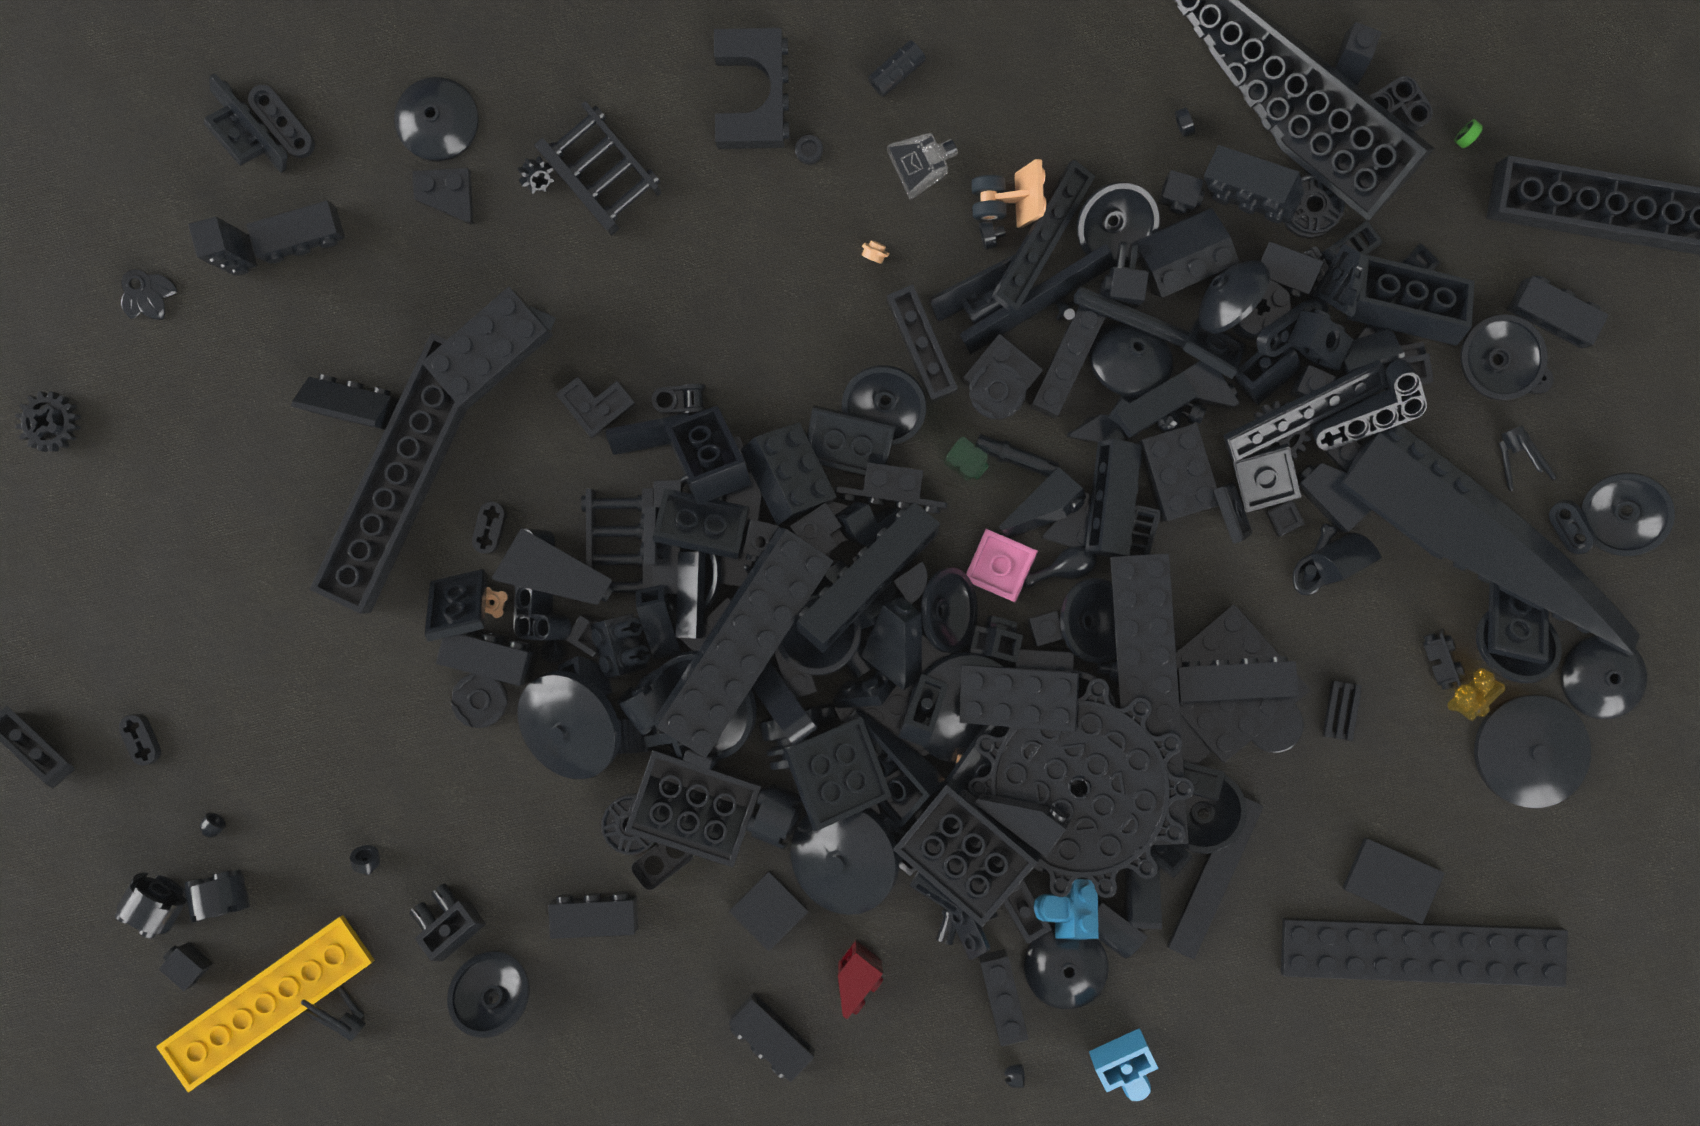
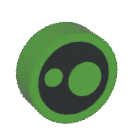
M1475 119L1471 120L1458 133L1454 142L1461 148L1468 147L1480 135L1483 125Z

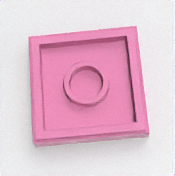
M985 529L966 575L973 585L1016 603L1038 551Z

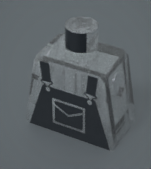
M932 133L891 143L887 147V153L909 200L915 198L945 177L948 172L945 160L958 155L956 145L952 139L937 145Z

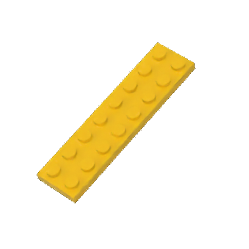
M342 915L156 1047L187 1092H190L307 1008L301 1004L303 999L311 1004L316 1003L375 960L344 915Z

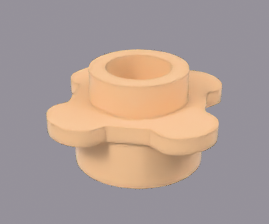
M873 240L869 244L864 243L862 245L864 248L862 256L880 264L890 254L885 251V245Z
M487 587L485 613L492 614L495 618L503 616L505 601L508 599L507 593L504 591H492L490 587ZM490 600H494V605L490 604Z

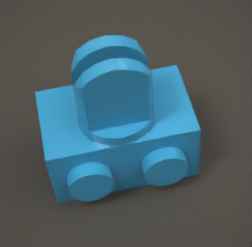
M1076 879L1072 884L1070 893L1064 897H1058L1049 893L1042 894L1036 898L1034 902L1035 915L1039 920L1055 922V938L1099 939L1098 894L1091 880Z
M1140 1028L1089 1051L1095 1071L1106 1092L1121 1086L1126 1096L1132 1101L1143 1100L1150 1094L1151 1086L1146 1074L1157 1070L1158 1066Z

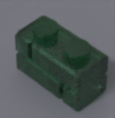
M963 436L959 438L947 454L943 464L953 471L957 470V474L966 481L971 480L973 477L978 480L989 467V464L985 462L988 459V454L978 447L973 448L974 444Z

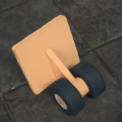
M1035 159L1015 173V191L1005 192V178L1002 176L984 175L974 178L972 180V193L981 196V202L973 205V218L979 221L1003 219L1006 217L1005 203L1016 204L1017 228H1024L1043 217L1046 210V198L1043 196L1045 170L1042 168V159Z

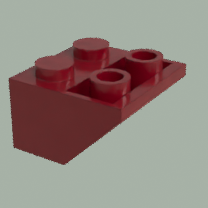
M857 940L851 945L838 964L842 1014L846 1019L852 1013L857 1015L866 1003L864 1000L865 996L870 990L874 993L884 980L881 977L883 975L882 960Z

